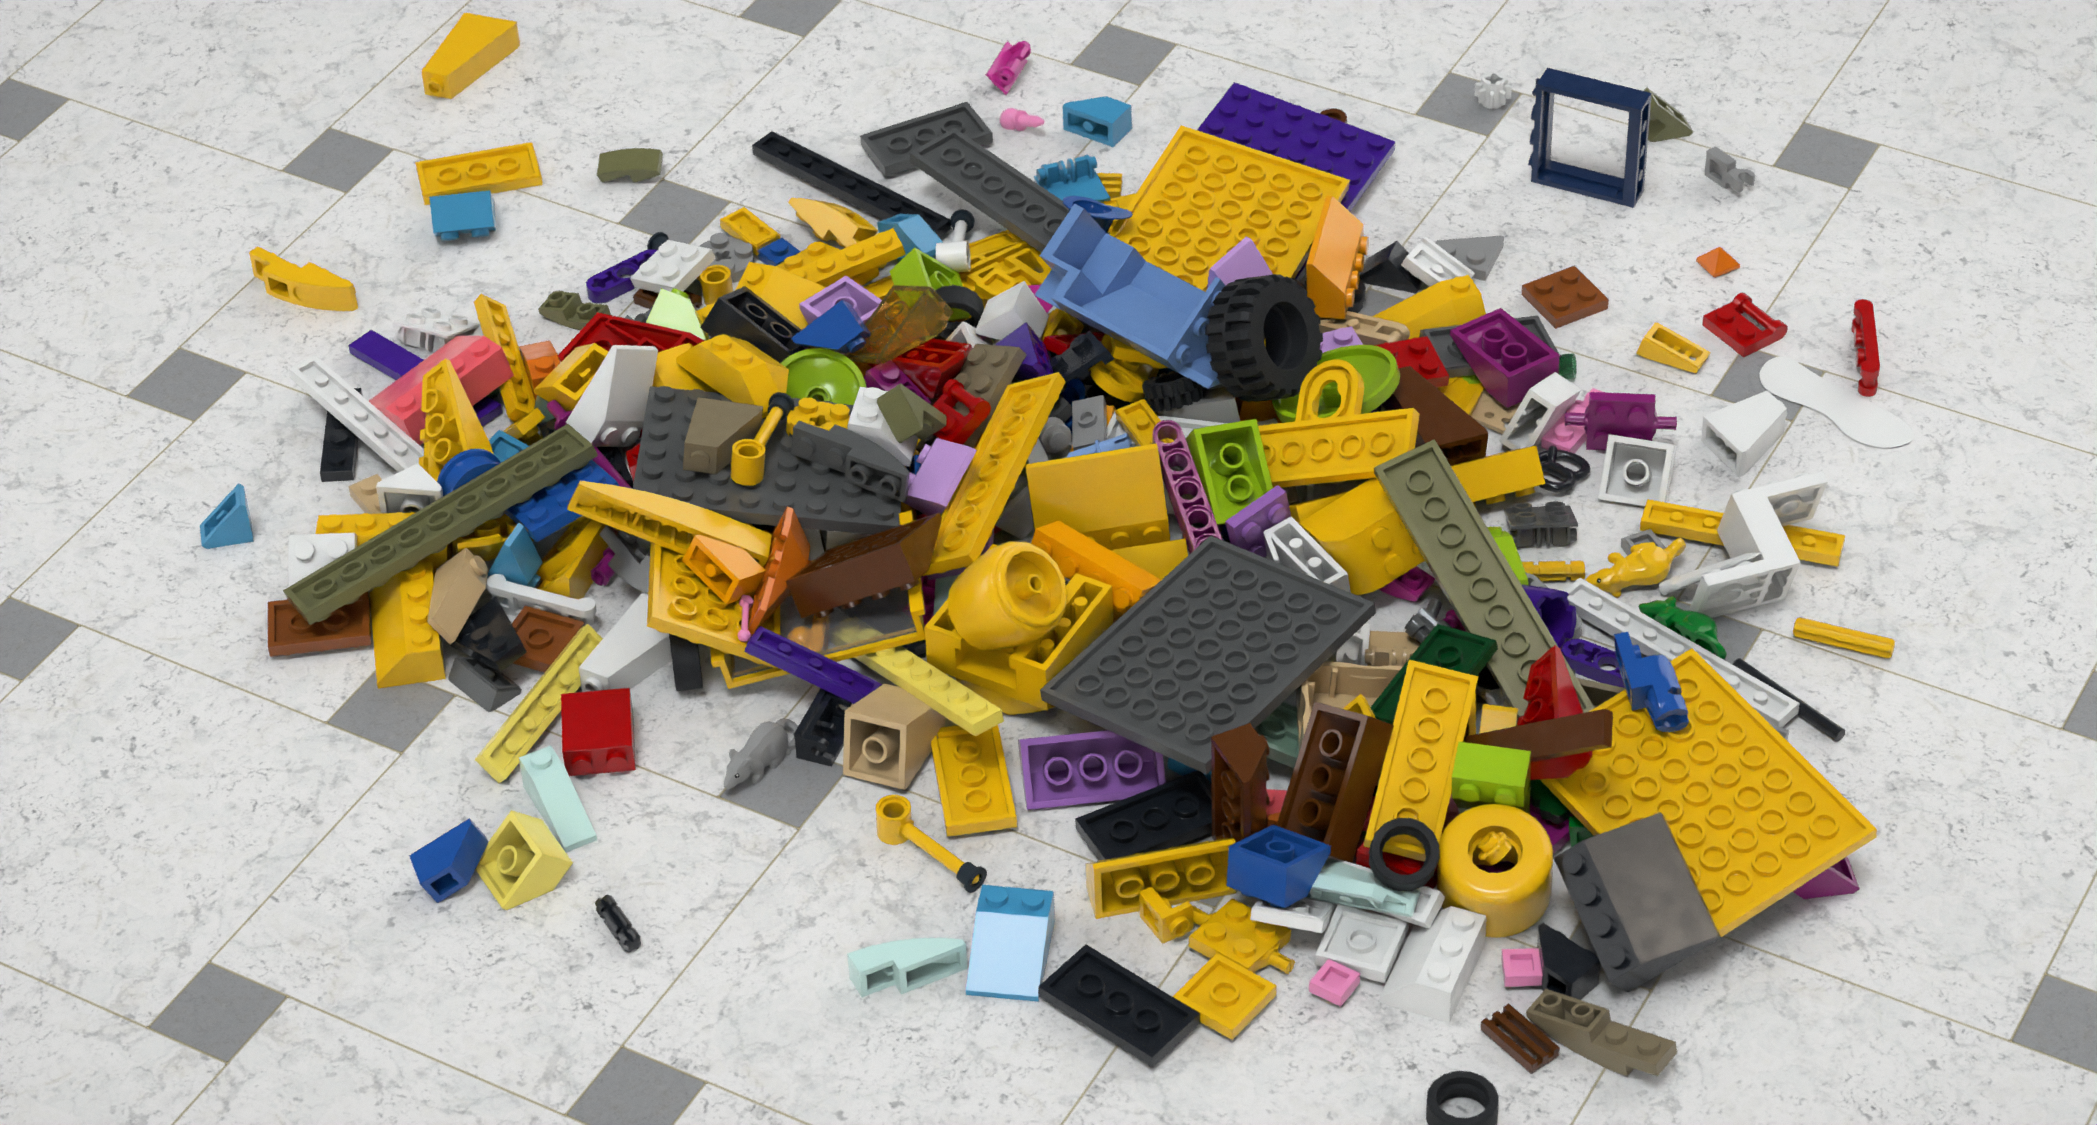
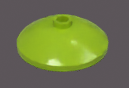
M823 348L805 349L790 355L781 363L789 369L786 394L791 398L802 399L809 397L821 402L830 401L837 404L854 405L859 388H866L865 379L857 365L848 357L833 350Z

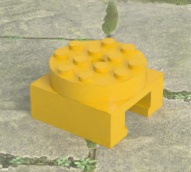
M992 544L987 551L997 547L998 545ZM1076 573L1066 585V609L1056 628L1045 636L1026 645L1000 650H981L968 644L957 633L950 619L947 599L924 627L927 662L943 673L955 677L957 682L994 704L1007 715L1048 711V709L1055 706L1042 701L1040 689L1113 624L1112 585Z

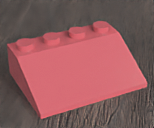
M456 336L370 399L369 402L416 443L421 445L424 442L420 440V430L425 429L426 413L421 411L423 375L445 358L450 360L471 405L474 406L514 376L501 346L485 336Z

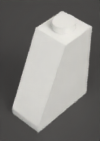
M1554 372L1528 390L1499 442L1511 450L1530 446L1538 447L1541 443V438L1573 405L1582 389Z
M1768 390L1703 416L1701 441L1738 477L1744 476L1784 433L1787 408Z

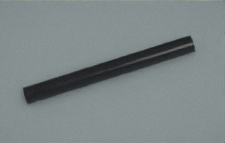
M1741 658L1734 661L1733 665L1800 703L1798 715L1836 741H1840L1844 737L1845 729Z

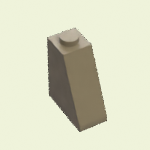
M698 397L684 442L683 470L717 474L731 462L732 446L735 442L742 439L755 438L762 426L763 406Z

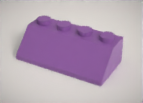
M1109 730L1018 740L1027 810L1123 800L1166 783L1162 754Z

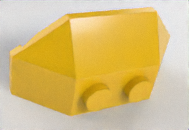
M725 334L718 335L695 345L676 357L677 364L732 402L763 406L762 419L768 415L770 397L778 392L786 394L789 369L748 341Z

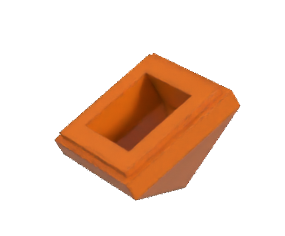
M1720 246L1697 257L1696 260L1714 278L1740 268V264Z

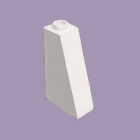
M644 592L640 594L580 665L579 674L582 692L619 688L631 689L672 660L669 633H661L647 627L648 594Z

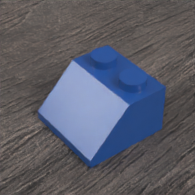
M1271 825L1229 846L1227 886L1241 891L1244 896L1257 897L1270 902V905L1273 907L1288 908L1293 903L1307 897L1331 853V846L1276 825Z

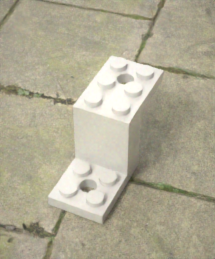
M1823 471L1812 474L1802 473L1784 481L1773 480L1764 486L1752 489L1741 488L1731 494L1717 529L1730 558L1746 553H1763L1750 561L1741 562L1735 567L1724 570L1713 569L1702 575L1689 611L1703 613L1714 618L1786 598L1801 562L1782 526L1813 519L1828 483Z

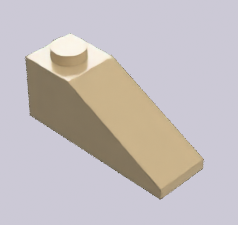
M467 548L436 569L427 623L449 644L453 643L458 637L485 590L487 583L488 567L480 556H474Z

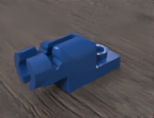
M1628 632L1614 634L1615 658L1631 709L1646 708L1654 721L1656 729L1662 732L1678 731L1686 727L1689 722L1687 717L1689 713L1684 698L1681 695L1682 691L1675 669L1665 655L1642 657L1639 645H1632Z

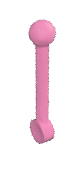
M742 595L739 600V604L742 606L741 630L737 636L741 642H747L751 638V633L748 630L749 608H751L754 600L748 595Z

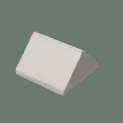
M1023 281L987 301L975 334L1002 340L1027 322L1041 339L1049 315L1026 282Z
M418 463L378 482L376 486L381 513L418 512L443 497L442 487Z

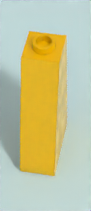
M464 12L421 70L425 94L452 99L518 49L520 41L517 22Z

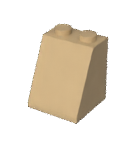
M883 684L845 710L843 775L905 790L931 752V741L935 735H937L938 739L937 732L941 727H945V717L901 687Z

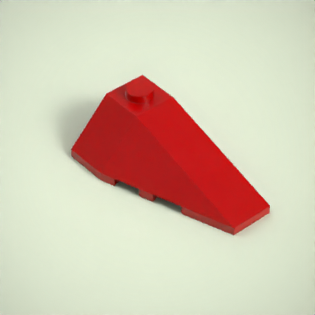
M1556 645L1530 667L1523 697L1528 702V706L1524 715L1518 718L1517 726L1583 713L1561 649ZM1592 751L1531 762L1530 780L1568 778L1576 770L1584 768L1592 758Z

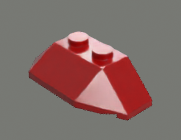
M909 339L899 343L896 340H886L863 356L872 368L891 359L926 397L936 399L943 394L944 384L959 374L969 352L973 348L971 344L939 339Z

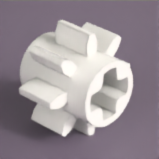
M1487 73L1481 76V83H1475V96H1478V103H1482L1488 109H1498L1506 104V99L1511 98L1512 86L1508 85V78H1505L1500 73Z

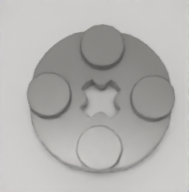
M724 233L714 234L710 237L709 241L700 245V247L712 249L716 258L709 266L723 265L728 267L731 271L733 283L739 282L748 263L754 262L753 247L750 243H745L736 238H728Z

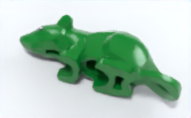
M1674 596L1669 597L1665 601L1655 600L1639 604L1638 608L1641 613L1723 660L1727 657L1725 649L1717 639L1716 622L1709 615L1677 607Z

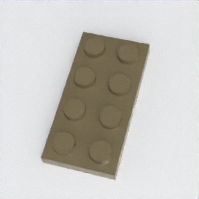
M975 344L969 352L967 360L954 379L962 383L965 390L976 398L981 397L988 401L991 405V412L963 445L972 448L976 445L1007 385L1011 383L1027 355L1020 347ZM959 401L953 406V409L964 417L970 412L969 408ZM931 435L923 441L920 440L916 450L920 453L925 444L932 446L936 438Z

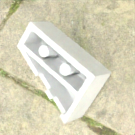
M1291 516L1263 532L1267 559L1350 592L1348 573Z

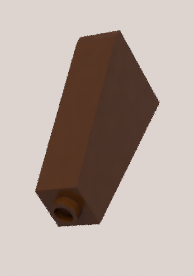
M1411 366L1399 368V384L1393 394L1382 405L1386 411L1414 408L1420 414L1415 448L1435 439L1450 466L1486 457L1488 431Z

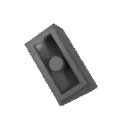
M471 656L454 659L449 674V681L486 711H494L521 694L522 689L502 672Z

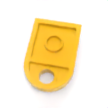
M1105 334L1101 343L1112 355L1111 336ZM1115 358L1106 365L1101 360L1090 367V375L1095 383L1108 394L1123 401L1137 402L1145 399L1142 383L1145 380H1150L1149 378L1156 377L1159 369L1149 364L1138 362L1126 363Z

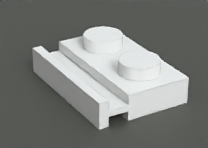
M1427 237L1406 256L1401 264L1413 276L1419 278L1429 287L1440 281L1469 275L1472 279L1475 274Z

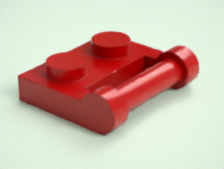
M1743 292L1736 295L1732 302L1703 315L1702 325L1743 358L1782 339L1788 330V326L1781 320H1774L1753 304L1752 298ZM1746 313L1766 330H1760L1741 314Z
M956 379L948 380L944 384L943 394L932 405L946 415V426L932 434V436L963 445L990 414V403L981 397L976 398ZM958 401L969 408L970 412L966 417L953 409V406Z

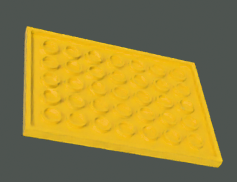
M1181 125L1127 206L1126 210L1132 212L1133 216L1127 219H1119L1109 235L1134 247L1147 262L1204 292L1207 290L1209 269L1246 236L1252 239L1273 274L1295 278L1309 256L1326 196H1333L1341 203L1349 190L1350 180Z
M1691 648L1670 661L1675 669L1682 691L1681 695L1684 698L1689 713L1687 714L1689 722L1686 727L1673 732L1657 730L1646 708L1631 709L1625 689L1591 710L1607 709L1613 712L1612 747L1592 751V758L1584 768L1576 770L1568 778L1540 780L1593 836L1657 813H1662L1720 936L1723 937L1877 837V828Z

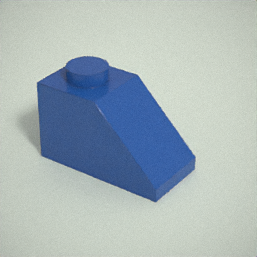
M841 300L791 339L802 347L823 348L840 353H848L849 351L854 353L866 344L865 339L872 334L852 305Z

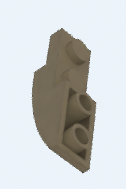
M1545 989L1526 1011L1527 1018L1565 1047L1606 1069L1627 1077L1633 1069L1659 1076L1677 1054L1675 1041L1611 1021L1609 1009L1552 990Z

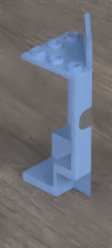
M1074 204L1040 254V257L1052 270L1034 296L1179 374L1190 378L1207 389L1220 384L1216 378L1218 373L1213 371L1210 365L1212 359L1210 353H1207L1206 350L1208 335H1205V329L1210 320L1207 318L1209 309L1214 306L1213 301L1215 297L1226 286L1223 281L1215 277L1206 292L1147 262L1134 247L1107 234L1083 207Z

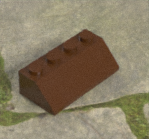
M1315 701L1276 826L1331 846L1330 857L1352 863L1394 725L1367 715Z
M1251 723L1211 736L1212 838L1214 840L1234 838L1235 842H1239L1268 827L1266 806H1269L1270 802L1266 791V781L1270 779L1266 766V756L1270 754V749L1266 738L1263 735H1258Z

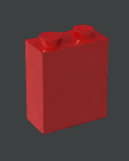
M630 688L561 694L562 753L568 775L579 776L636 770L634 718Z

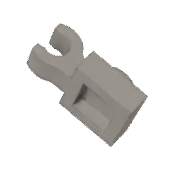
M1716 146L1707 150L1705 176L1724 189L1731 186L1737 192L1743 191V182L1750 186L1754 185L1755 174L1752 171L1737 169L1736 160Z

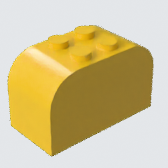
M1370 478L1298 523L1348 573L1350 592L1355 595L1376 591L1425 561L1377 478Z

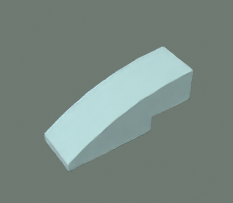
M906 939L877 944L847 953L849 976L861 997L896 985L899 992L904 994L968 969L966 943L963 939Z

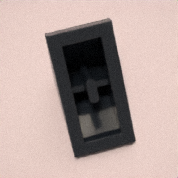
M1398 241L1367 258L1364 263L1363 272L1359 274V278L1365 284L1415 294L1418 293L1423 282L1401 266L1409 252Z

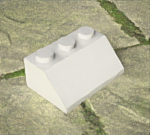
M1450 906L1438 911L1430 929L1414 924L1379 997V1003L1450 1023L1484 949L1486 915Z

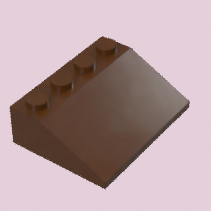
M940 512L827 549L786 580L801 618L813 614L816 619L822 618L834 612L835 607L842 605L844 610L862 603V598L871 596L872 600H877L890 594V589L899 587L901 591H905L920 583L918 579L929 571L942 520Z

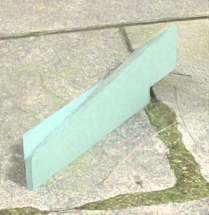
M1327 858L1307 897L1334 904L1412 917L1420 896V890H1393L1385 887L1371 872Z

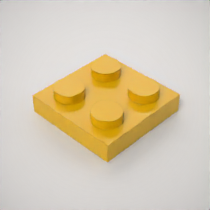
M1216 953L1173 997L1200 1013L1201 1023L1233 1040L1276 996L1277 985L1225 956Z

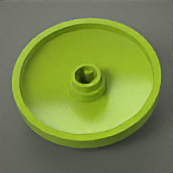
M1351 345L1323 352L1321 360L1317 362V365L1328 360H1344L1349 362L1361 374L1364 381L1361 414L1369 413L1384 403L1396 390L1400 381V371L1393 354L1382 347L1374 345ZM1336 382L1327 384L1322 390L1318 407L1319 418L1330 417L1340 407L1341 395L1337 391L1338 385ZM1299 394L1287 399L1272 400L1276 415L1282 423L1295 422Z

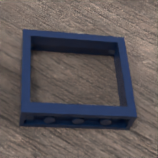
M1547 68L1541 78L1536 79V86L1532 91V95L1536 96V101L1531 112V120L1534 121V128L1530 135V145H1533V152L1528 163L1532 167L1531 182L1634 208L1644 192L1652 93ZM1554 94L1629 112L1624 178L1551 160Z

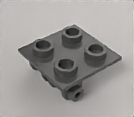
M1553 501L1547 502L1545 506L1532 507V504L1515 503L1512 505V508H1504V513L1511 529H1515V531H1509V534L1512 535L1516 547L1533 546V528H1535L1536 546H1540L1541 528H1545L1546 546H1550L1551 528L1553 545H1570V542L1577 541L1576 528L1570 527H1578V522L1570 505Z

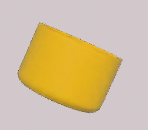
M1485 804L1462 812L1448 824L1439 841L1440 858L1437 865V890L1445 896L1441 905L1442 908L1454 906L1486 915L1485 937L1512 936L1533 926L1545 913L1552 894L1553 848L1550 838L1540 822L1529 813L1513 806ZM1491 831H1494L1496 834L1499 832L1505 833L1507 835L1506 839L1512 844L1507 855L1499 861H1509L1515 864L1508 871L1489 873L1476 866L1479 864L1492 866L1485 859L1480 860L1478 857L1480 853L1478 844Z

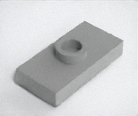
M1104 395L1072 401L1074 451L1094 445L1095 440L1099 439L1100 442L1107 440V408Z

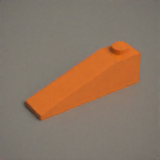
M788 506L772 533L769 558L763 567L766 572L753 595L754 602L751 606L748 621V630L751 636L791 594L786 580L812 562L808 560L811 546L794 509Z

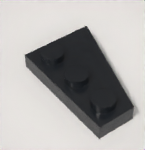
M1090 331L1077 336L1065 352L1050 359L1053 373L1059 372L1066 381L1060 394L1064 392L1068 381L1077 378L1083 380L1091 374L1090 367L1101 360L1106 365L1115 359Z
M496 596L469 616L456 640L449 644L451 647L500 672L527 652Z

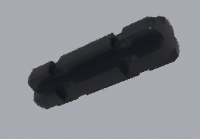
M611 895L598 898L595 902L597 906L596 911L602 919H605L604 923L619 941L623 950L631 952L633 949H638L641 946L640 935L632 927L633 925L622 909L616 906L617 902Z

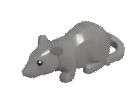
M782 718L776 723L768 721L756 727L743 749L739 752L735 749H730V762L726 770L724 787H735L737 784L748 779L751 773H753L752 782L759 783L763 778L765 767L769 765V768L775 769L783 761L785 755H790L791 751L795 749V738L793 737L788 744V736L785 730L791 731L794 735L798 725L790 719Z

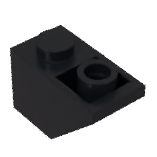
M1541 923L1538 926L1537 948H1539L1542 968V990H1552L1581 1000L1599 984V958L1590 950L1584 949L1568 939L1562 932L1554 930L1545 923Z

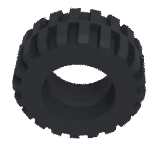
M1273 274L1237 279L1234 282L1228 283L1218 293L1213 301L1214 306L1209 309L1207 318L1210 320L1209 324L1206 325L1205 335H1208L1206 350L1207 353H1210L1212 359L1210 361L1211 368L1218 373L1216 378L1221 385L1227 386V391L1243 401L1258 402L1287 399L1298 395L1303 380L1317 366V362L1321 360L1322 350H1320V343L1323 342V333H1320L1319 324H1321L1320 317L1314 311L1316 306L1311 298H1307L1306 290L1289 277ZM1263 330H1264V334H1265V344H1264Z

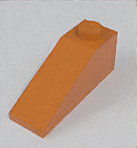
M550 340L519 346L535 401L537 394H535L534 389L560 364L558 354Z

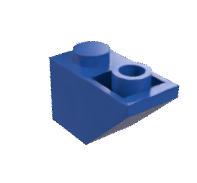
M469 818L409 855L420 885L437 903L468 885L488 844V839Z

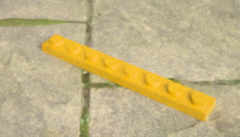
M894 228L835 253L823 256L809 264L795 268L790 273L828 287L844 276L852 278L904 256L906 253ZM714 304L697 310L702 324Z

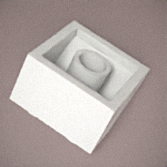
M860 387L847 429L878 444L891 453L904 466L910 467L919 438L913 435L904 442L899 443L877 405V398L888 391L874 387Z
M1609 434L1598 499L1645 507L1647 499L1666 503L1677 447L1669 443Z

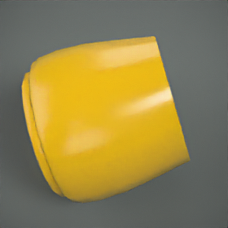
M1009 541L979 556L956 578L950 587L947 604L950 619L957 633L968 644L981 650H1000L1026 645L1053 631L1065 613L1067 590L1065 579L1059 566L1043 549L1029 542Z

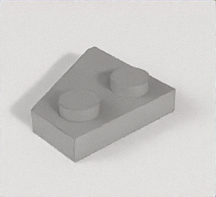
M1504 236L1437 240L1435 244L1475 273L1472 278L1486 281L1504 246Z

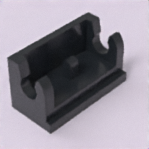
M820 688L794 733L796 758L832 767L844 746L845 710L840 708L839 704L851 707L852 703Z

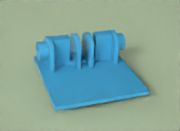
M1084 155L1074 158V163L1071 158L1067 159V169L1061 160L1058 163L1041 165V168L1036 170L1037 175L1034 176L1036 183L1062 201L1067 196H1082L1099 202L1110 200V196L1094 170L1097 168L1095 156Z

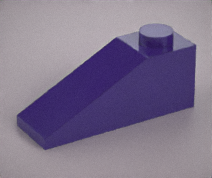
M1027 322L996 344L1020 347L1027 354L1015 374L1019 381L1053 374L1046 346Z

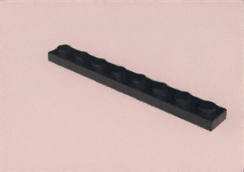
M773 131L752 145L753 155L883 220L898 214L920 215L939 238L951 230V219Z

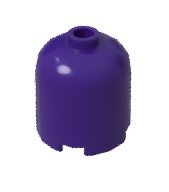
M1522 585L1557 646L1561 648L1566 638H1573L1577 622L1576 607L1569 604L1567 598L1569 594L1556 589Z

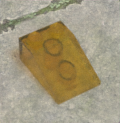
M893 285L865 324L872 334L865 339L866 344L854 353H850V351L844 353V356L857 363L884 364L936 337L946 328L947 321L954 311L930 286Z

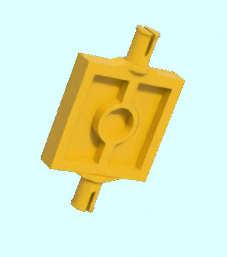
M1234 898L1213 914H1207L1192 905L1193 922L1200 927L1189 936L1190 948L1210 959L1216 953H1219L1253 973L1267 965H1272L1285 974H1289L1294 968L1295 961L1279 953L1280 949L1291 940V929L1285 926L1250 920L1252 908Z

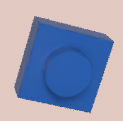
M780 238L759 249L758 256L759 260L765 265L777 266L784 262L787 257L796 255L801 251L784 238Z

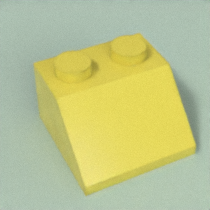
M511 810L489 840L475 870L502 909L509 910L554 890L573 862L542 819Z

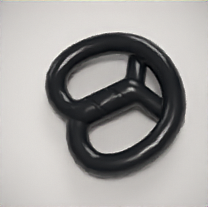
M1550 446L1548 450L1538 453L1542 471L1564 480V482L1557 483L1544 478L1545 484L1539 485V487L1551 492L1568 491L1575 485L1576 481L1586 478L1590 473L1589 463L1575 453L1557 450L1556 446ZM1556 459L1573 463L1580 468V470L1573 471L1559 463H1556Z

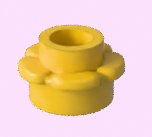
M1494 831L1486 834L1478 844L1480 849L1479 859H1485L1490 865H1494L1502 860L1512 846L1506 839L1507 835L1503 832L1496 834Z

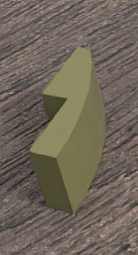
M650 148L619 149L601 153L597 177L604 183L629 175L635 183L659 176L663 153L661 150Z
M554 291L538 308L542 316L563 326L580 331L597 312L611 315L608 305L582 303L579 293Z

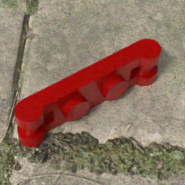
M1860 299L1854 303L1853 313L1856 318L1852 320L1851 327L1854 333V347H1859L1856 350V367H1860L1862 378L1858 383V393L1862 396L1871 397L1877 393L1880 360L1873 303L1869 300Z

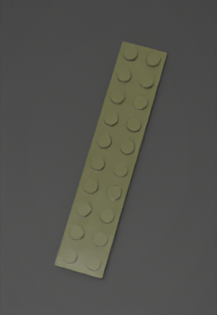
M566 424L284 589L283 592L292 606L310 625L323 621L333 611L343 605L356 602L360 595L372 588L383 586L389 581V578L399 572L412 569L418 564V561L428 555L444 550L450 542L471 534L476 527L484 522L496 519L513 505L529 500L535 492L546 486L556 484L560 481L561 477L569 472L585 467L598 454L594 446L572 426Z
M1434 439L1374 467V474L1466 632L1496 640L1498 650L1486 666L1510 707L1518 708V719L1524 715L1528 706V702L1523 697L1531 665L1554 645L1557 646ZM1563 656L1583 713L1593 710V704Z

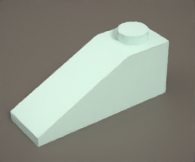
M550 745L519 757L523 787L564 851L569 852L597 841V835L567 770L552 746Z

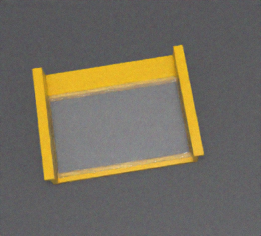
M912 510L899 513L900 525L914 521ZM921 577L918 579L920 583L913 588L901 591L899 587L890 589V594L877 600H872L871 596L862 598L863 602L857 606L844 610L841 605L835 607V611L818 619L815 618L814 614L801 618L790 594L780 605V635L835 662L925 640L923 620L925 606ZM710 647L712 667L720 666L728 689L790 674L778 667L773 668L764 664H756L751 660L733 654H725L718 649Z

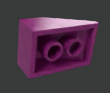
M1502 308L1450 330L1451 338L1486 391L1506 408L1522 402L1531 387L1554 372L1559 374L1560 355Z

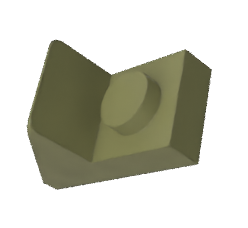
M1649 88L1643 90L1652 93L1648 141L1658 142L1690 136L1694 132L1681 112Z
M902 384L897 385L877 398V405L899 443L904 442L913 435L923 441L946 426V415Z

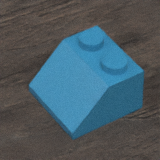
M491 191L429 197L433 233L436 237L441 236L442 241L459 239V234L471 233V237H485L490 235L489 231L496 230L495 205Z

